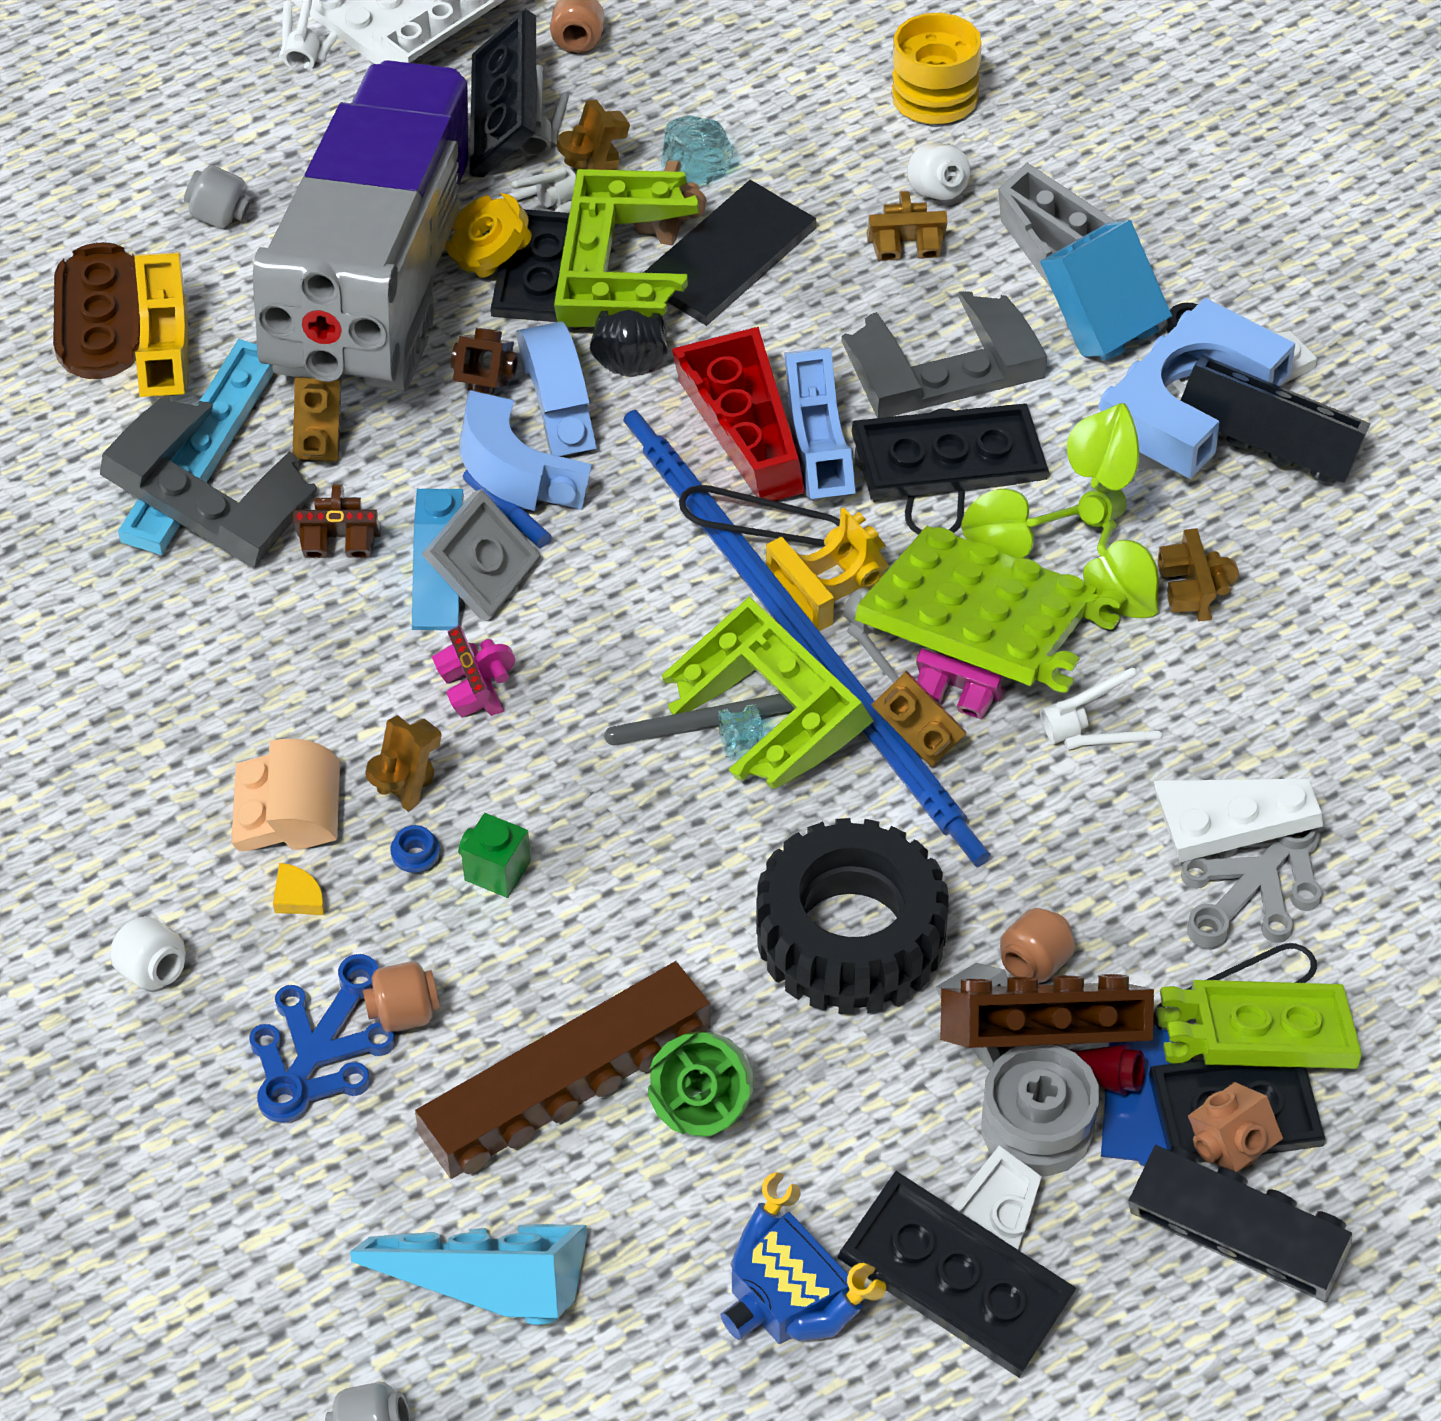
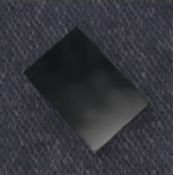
M524 209L529 220L528 229L532 234L531 240L526 247L517 250L508 260L499 265L490 309L491 317L557 322L554 302L570 213Z
M1205 1060L1150 1067L1148 1075L1167 1150L1172 1145L1178 1146L1196 1155L1199 1158L1198 1163L1207 1162L1200 1156L1194 1146L1193 1137L1195 1133L1188 1115L1202 1106L1209 1096L1223 1091L1234 1082L1267 1096L1283 1139L1261 1155L1323 1147L1326 1139L1306 1067L1205 1065Z

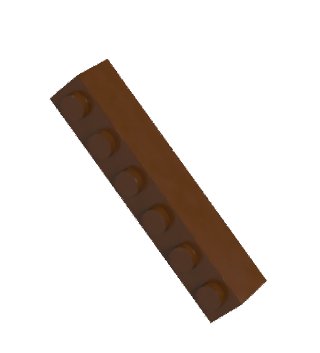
M674 961L417 1108L415 1115L418 1134L450 1179L463 1172L465 1174L475 1173L489 1162L492 1155L508 1146L510 1148L522 1146L531 1139L535 1130L552 1120L555 1123H559L568 1119L576 1112L580 1104L595 1095L597 1097H605L619 1087L624 1078L636 1071L647 1072L652 1070L653 1068L650 1069L653 1058L667 1042L689 1032H707L711 1028L710 1003L679 963Z

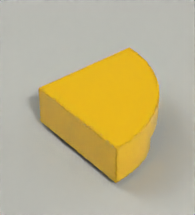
M279 863L273 900L274 913L324 915L323 897L316 880L308 872L297 866Z

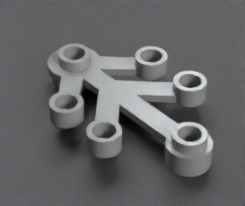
M1315 828L1296 833L1302 838H1292L1287 835L1244 846L1269 847L1261 856L1211 860L1200 857L1184 861L1181 879L1185 885L1191 888H1203L1210 880L1240 878L1216 905L1201 904L1191 911L1187 927L1190 940L1204 948H1214L1221 945L1227 937L1229 921L1260 889L1265 913L1261 927L1262 934L1271 942L1281 943L1286 941L1291 935L1293 920L1285 911L1277 869L1289 858L1295 880L1290 895L1292 904L1302 911L1315 909L1320 903L1322 889L1314 880L1309 854L1318 845L1319 829ZM1239 848L1216 853V855L1232 857L1239 851ZM1198 868L1205 874L1196 877L1191 875L1188 870ZM1302 890L1310 891L1315 897L1304 899L1298 895V892ZM1272 922L1282 923L1286 929L1282 931L1273 930L1269 926V924ZM1207 926L1214 929L1215 932L1206 933L1199 928Z

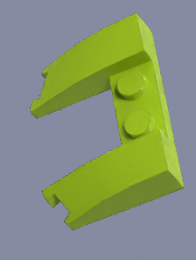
M577 169L554 302L557 322H564L566 327H594L601 311H608L609 316L629 309L647 317H651L652 313H660L661 316L667 313L666 302L675 291L683 292L688 286L687 274L607 272L615 224L651 222L699 213L696 195L684 199L680 187L687 183L684 172Z
M750 596L662 674V679L666 684L676 682L680 699L668 703L669 711L672 715L696 709L730 689L754 670L795 708L728 769L735 779L744 781L749 774L767 779L766 783L773 789L782 786L817 766L874 722L862 702Z

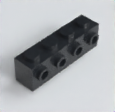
M1204 355L1195 363L1180 400L1219 420L1218 432L1227 435L1226 440L1231 444L1250 449L1252 446L1269 452L1268 457L1271 460L1286 466H1293L1296 463L1310 469V474L1316 479L1327 483H1335L1336 480L1345 483L1371 425L1369 422Z
M1155 1144L1128 1200L1131 1214L1324 1303L1327 1302L1352 1248V1232L1345 1229L1347 1226L1345 1222L1323 1211H1317L1314 1216L1296 1208L1297 1202L1280 1191L1268 1189L1265 1194L1247 1186L1248 1180L1228 1168L1219 1167L1216 1172L1198 1164L1199 1158L1186 1149L1172 1145L1167 1150Z

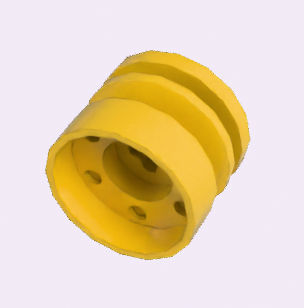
M939 12L923 13L911 17L898 26L893 36L894 69L892 72V99L894 106L901 114L918 122L944 124L963 119L975 109L979 100L978 85L980 83L978 69L981 65L982 41L980 32L971 22L957 15Z

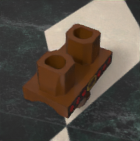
M333 484L331 498H315V510H293V524L300 538L304 558L328 557L329 537H345L346 557L371 558L375 537H381V522L378 521L377 509L361 510V497H345L342 484Z

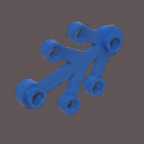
M354 954L341 962L338 968L341 989L313 1033L305 1012L307 1001L303 989L296 985H286L277 991L275 995L277 1011L286 1018L297 1053L296 1059L287 1072L278 1052L281 1047L278 1029L271 1024H260L251 1031L249 1035L251 1049L254 1054L260 1056L266 1076L265 1081L259 1088L257 1102L261 1113L269 1120L275 1122L295 1120L305 1112L310 1101L340 1092L349 1096L363 1094L369 1088L370 1078L368 1069L358 1062L345 1064L337 1073L313 1079L309 1078L318 1066L366 1052L374 1056H384L393 1050L395 1046L394 1032H386L380 1023L371 1024L365 1031L335 1039L358 1001L364 998L363 990L373 988L371 978L373 972L378 969V965L370 956ZM357 977L368 979V981L361 984L351 983ZM288 997L300 999L294 1006L282 1004ZM378 1034L388 1037L386 1042L382 1044H373L370 1040ZM268 1035L274 1038L273 1042L269 1045L262 1046L256 1043L262 1036ZM351 1074H359L363 1077L357 1084L345 1082V1079ZM287 1094L293 1097L288 1102H275V1099L280 1095Z

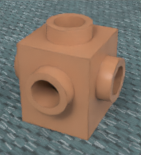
M1236 1082L1223 1091L1209 1096L1202 1106L1188 1115L1195 1133L1193 1143L1200 1156L1209 1163L1214 1162L1235 1172L1252 1165L1258 1156L1283 1139L1267 1096Z

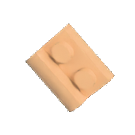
M279 739L270 741L268 755L236 763L232 845L238 851H251L285 842L291 850H299L337 840L339 758L328 748L312 741Z

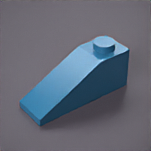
M417 489L413 541L412 630L449 631L459 625L461 597L423 557L422 553L464 504L463 489Z

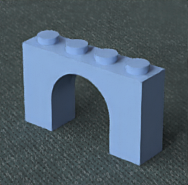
M1204 298L1192 311L1187 310L1184 312L1177 326L1167 336H1160L1153 345L1152 350L1141 361H1135L1128 369L1126 376L1115 387L1110 386L1107 388L1100 399L1099 410L1104 411L1119 403H1126L1136 426L1139 452L1191 479L1216 453L1219 420L1180 401L1166 387L1178 379L1190 376L1195 363L1202 355L1281 386L1292 373L1295 343Z

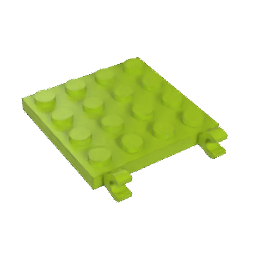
M927 525L858 603L854 620L1031 686L1035 680L1047 684L1055 691L1068 692L1074 683V678L1063 675L1059 668L1073 671L1080 658L1069 651H1057L1083 617L1094 621L1102 628L1114 629L1120 620V616L1110 613L1105 605L1119 609L1126 596L1114 589H1107L1096 594L1097 588L1095 586L1084 583L1077 576L1059 574L1041 567L1033 560L1018 559L997 551L992 545L974 543L955 536L952 531L946 528H933Z

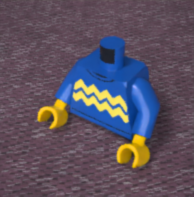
M775 1172L769 1174L764 1179L762 1193L767 1201L766 1203H759L741 1234L731 1261L732 1293L738 1301L724 1310L720 1316L726 1329L737 1340L742 1339L760 1324L778 1344H782L792 1338L798 1341L831 1338L836 1336L863 1308L862 1300L864 1298L878 1300L886 1293V1284L879 1279L870 1283L866 1289L864 1287L866 1278L873 1274L875 1267L866 1263H858L847 1274L790 1212L782 1216L779 1212L781 1207L795 1204L801 1195L799 1186L791 1184L786 1194L782 1198L778 1197L777 1186L783 1179L784 1174Z

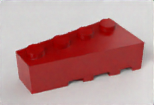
M759 326L672 348L680 384L754 495L776 501L804 494L805 490L799 458Z

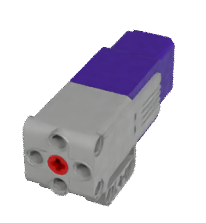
M385 60L380 64L369 66L351 103L340 102L269 247H259L254 259L253 291L258 360L260 363L272 365L274 374L310 377L324 382L334 381L342 374L364 377V384L368 387L398 391L408 390L429 339V336L425 335L427 328H432L433 273L459 213V195H457L469 162L468 87L466 79L459 71L447 67Z

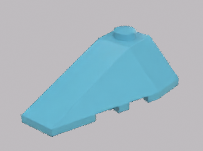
M566 1224L518 1225L519 1233L509 1234L499 1239H490L486 1228L469 1229L468 1233L453 1235L448 1238L446 1243H441L440 1235L435 1232L370 1236L351 1250L350 1256L351 1262L505 1317H525V1322L528 1324L542 1325L555 1322L575 1302L587 1238V1226Z

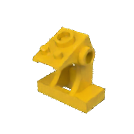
M844 507L840 509V525L827 534L824 540L825 547L815 553L800 555L790 547L783 537L766 544L767 567L819 632L833 625L835 601L862 587L868 589L873 587L889 567L880 553L886 545L879 537L878 532L873 526L870 527L869 525L863 529L860 524L866 520L859 511L851 516ZM836 565L844 571L842 574L831 579H821L817 576Z

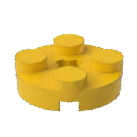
M500 193L503 198L494 200L489 195L479 197L458 213L453 226L455 232L452 235L451 242L447 240L445 247L449 256L461 269L474 272L478 277H488L517 250L523 249L529 244L532 234L528 229L529 220L527 213L518 201L509 194ZM490 229V232L484 236L483 234Z

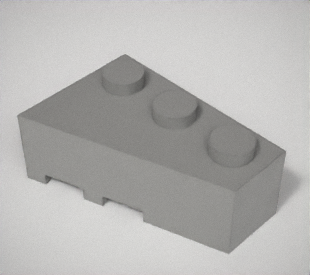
M1028 162L998 189L1001 222L1050 288L1051 286L1040 264L1041 260L1104 224L1117 222Z

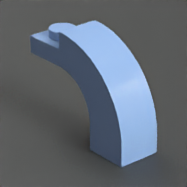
M564 322L517 330L516 336L525 375H530L536 390L549 453L555 456H564L597 449L587 405L589 399L582 369L573 340Z
M825 347L784 352L788 395L786 397L790 428L799 458L806 495L810 499L856 494L852 452L844 440L838 415L831 349Z
M470 390L460 435L459 451L464 466L471 476L490 493L525 509L535 511L537 500L582 510L592 464L543 453L525 445L514 435L509 424L514 400Z

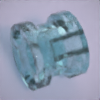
M756 704L748 705L743 711L735 713L729 709L718 710L719 734L726 758L736 756L741 750H750L764 737L760 712Z

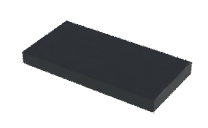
M526 8L520 11L472 54L469 169L470 173L478 178L485 177L536 134V15Z
M749 180L643 273L687 274L688 286L683 292L675 291L667 302L707 326L816 229V218L756 182Z
M1027 403L853 420L851 432L871 500L1009 486L1047 480L1049 470Z
M895 1171L837 1257V1259L851 1268L858 1263H866L875 1267L873 1274L867 1277L873 1282L879 1279L885 1282L886 1291L1018 1378L1022 1375L1076 1290L1075 1286L898 1171Z

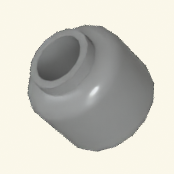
M211 165L202 172L199 170L194 172L187 186L184 202L189 203V212L194 218L223 229L230 226L234 219L243 220L249 208L251 198L245 195L246 183L241 177Z
M379 1381L340 1391L335 1397L333 1411L326 1413L325 1421H411L408 1403L403 1393L400 1391L395 1392L390 1385Z

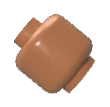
M558 0L553 7L550 23L551 36L557 46L570 53H585L595 48L601 40L605 20L603 7L598 0Z
M1042 908L1027 910L1002 934L1000 939L1001 960L1006 970L1013 977L1038 978V983L1049 980L1074 954L1075 941L1070 924L1062 915Z
M416 961L375 970L371 978L373 988L363 990L369 1020L379 1018L381 1027L386 1032H399L426 1026L432 1020V1011L440 1010L432 970L424 971L423 967Z

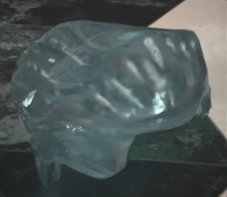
M686 115L676 118L666 125L661 167L664 170L667 161L679 160L682 165L680 172L685 173L687 183L694 182L699 187L706 186L712 181L713 176L727 172L734 150L720 122L713 119H702L701 117Z

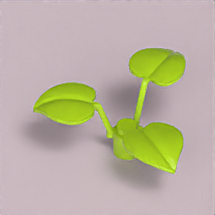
M1119 403L1109 409L1084 418L1075 425L1068 436L1067 455L1070 465L1077 474L1083 477H1092L1091 487L1094 488L1085 493L1077 505L1038 517L1028 518L1029 503L1027 498L1018 491L1004 488L992 490L981 495L966 510L961 529L967 540L974 543L992 545L997 551L1018 559L1026 558L1033 548L1034 535L1030 527L1073 515H1080L1081 519L1089 526H1103L1104 529L1097 545V551L1101 557H1097L1085 565L1083 570L1084 583L1095 586L1097 588L1096 594L1107 589H1114L1126 596L1119 609L1105 605L1108 611L1132 618H1149L1159 613L1158 569L1148 549L1141 543L1126 539L1112 543L1107 549L1111 532L1117 528L1114 520L1121 517L1126 509V498L1121 489L1133 480L1139 465L1137 430L1126 403Z

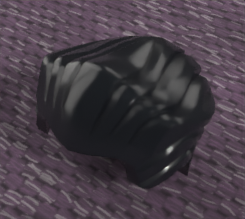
M629 309L609 316L608 311H601L594 326L590 341V352L602 366L608 368L614 374L628 377L647 374L649 369L653 370L660 365L668 354L664 320L660 313H652L651 317H647Z

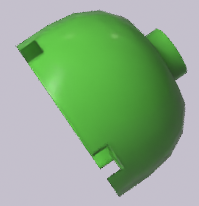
M713 1032L686 1033L667 1042L653 1058L650 1069H653L650 1075L651 1085L648 1086L649 1100L657 1116L674 1131L682 1134L688 1133L693 1136H712L734 1125L749 1107L754 1091L753 1069L745 1052L727 1037Z

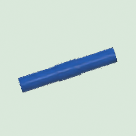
M466 469L463 474V480L475 491L482 489L513 525L532 543L541 549L551 541V534L525 512L522 507L502 500L490 493Z

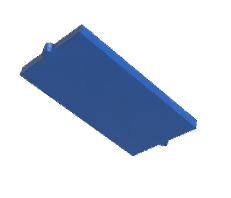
M1153 1025V1041L1109 1042V1046L1130 1044L1133 1050H1141L1145 1057V1076L1142 1087L1138 1092L1129 1091L1124 1096L1106 1090L1101 1157L1138 1161L1141 1166H1145L1155 1144L1167 1149L1148 1074L1151 1066L1173 1064L1165 1060L1163 1050L1164 1042H1170L1168 1030H1159L1156 1025Z

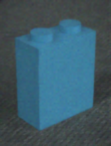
M1131 220L1106 223L1040 261L1076 346L1083 357L1100 356L1101 360L1113 358L1126 350L1125 343L1133 338L1135 340H1142L1159 331L1157 324L1172 316Z

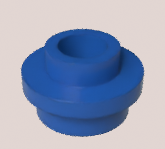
M410 825L404 827L397 833L391 843V858L394 864L403 871L411 873L425 871L431 868L439 858L440 846L438 839L423 826ZM412 848H421L423 850L419 853H408Z

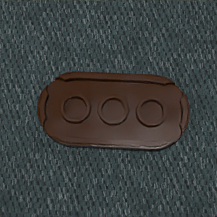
M100 242L87 244L72 251L73 256L68 258L66 262L63 258L57 265L54 275L53 346L56 358L67 372L85 379L109 378L130 368L136 361L135 352L139 349L140 314L135 255L132 253L131 256L129 253H126L124 247L117 244Z

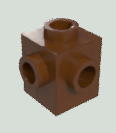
M476 328L475 335L459 336L458 343H455L451 355V368L454 369L453 381L468 383V391L471 390L485 394H493L494 388L507 386L509 379H514L518 366V353L513 352L514 341L501 340V331L485 328ZM486 352L492 353L490 368L486 367L483 363V356Z

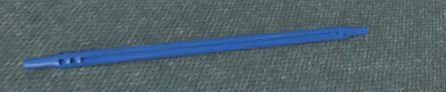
M632 410L625 415L623 421L642 444L643 454L679 499L682 492L689 487L702 485L666 438L661 435L657 436L637 410ZM708 492L692 493L687 497L686 507L696 517L706 521L734 525ZM701 526L774 620L862 702L874 720L863 730L864 734L941 832L946 836L949 834L952 836L974 866L979 867L985 864L991 854L966 824L967 816L959 808L912 747L871 706L874 702L873 698L743 535L737 532Z

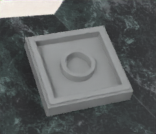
M482 489L473 492L422 553L423 557L470 609L484 621L494 616L541 557Z

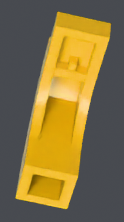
M181 252L136 254L134 257L140 314V344L135 355L139 397L185 394L189 381V328Z

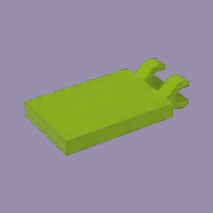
M1193 980L1191 990H1183L1175 986H1166L1160 989L1163 1007L1156 1008L1158 1026L1168 1030L1170 1042H1164L1163 1050L1165 1060L1169 1063H1184L1198 1054H1203L1205 1065L1358 1069L1362 1053L1343 984ZM1196 1019V1024H1189L1187 1021Z

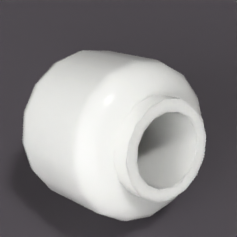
M938 142L926 143L917 148L910 157L907 166L908 179L912 188L920 195L937 200H950L960 195L966 188L970 178V164L966 155L957 147Z
M147 916L134 918L124 924L117 932L110 951L111 963L116 971L136 986L150 991L161 989L174 982L184 968L186 955L185 944L181 937L160 921Z

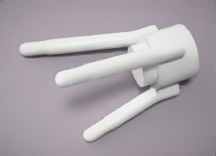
M303 0L298 26L293 32L291 2L285 1L283 4L282 48L279 58H282L288 67H295L297 62L304 56V68L312 69L315 62L324 63L327 52L338 38L337 33L332 31L320 46L317 34L307 28L313 0Z
M562 166L551 172L512 181V188H526L508 194L517 201L537 194L542 205L556 208L553 212L570 213L576 175L570 168Z
M1130 668L1072 698L1040 708L1041 723L1051 744L1064 741L1069 751L1084 745L1160 740L1162 738L1160 731L1081 735V730L1088 728V719L1083 706L1135 677L1137 670Z

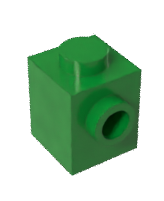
M484 812L475 828L470 827L465 831L459 844L458 853L462 856L464 881L509 898L531 862L528 830Z

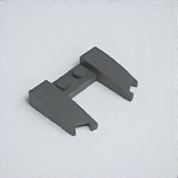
M969 291L959 292V299L984 349L910 366L896 339L877 312L865 318L866 325L853 335L845 333L841 339L877 418L892 417L1044 379L1047 355L1022 313L1007 296L1001 295L1000 299L973 296V292Z
M164 395L135 419L102 454L100 475L255 569L292 523L293 510H302L316 493V485L314 483H305L296 470L299 460L289 451L254 485L240 502H237L170 461L212 413L213 405L203 401H199L198 406L170 401V396Z

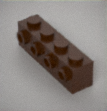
M1122 974L1098 975V983L1084 984V977L1059 975L1053 976V985H1038V978L1009 977L1007 978V986L992 987V980L961 979V988H941L940 1040L967 1048L1153 1041L1154 989L1129 984V976Z

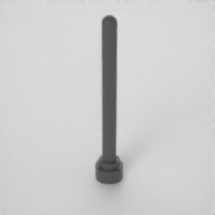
M779 693L612 726L605 731L604 739L610 745H619L792 711L795 708Z

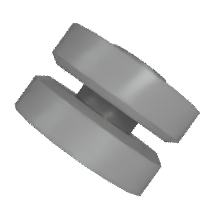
M1058 1045L1018 1046L1011 1048L998 1058L985 1079L981 1134L989 1152L993 1154L1000 1145L1040 1176L1046 1177L1068 1171L1082 1160L1093 1141L1095 1120L1099 1106V1085L1091 1067L1075 1052Z

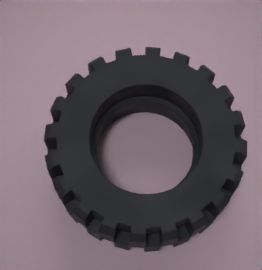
M851 818L835 819V825L825 826L824 822L809 826L807 827L806 835L802 836L798 832L785 840L783 850L777 849L772 853L766 862V870L760 874L756 898V934L760 957L767 962V971L774 981L780 983L785 980V991L798 1000L805 995L810 998L809 1006L825 1011L827 1005L839 1007L838 1014H853L854 1008L866 1007L867 1013L882 1011L883 1003L890 1000L896 1006L910 998V987L915 991H919L930 981V973L938 969L943 957L949 902L948 887L942 881L943 871L935 859H928V849L919 841L914 839L908 842L906 840V832L893 826L889 830L879 827V821L864 819V824L851 823ZM844 894H856L881 902L893 912L897 919L877 933L860 937H847L824 930L814 923L807 913L816 904L827 898Z

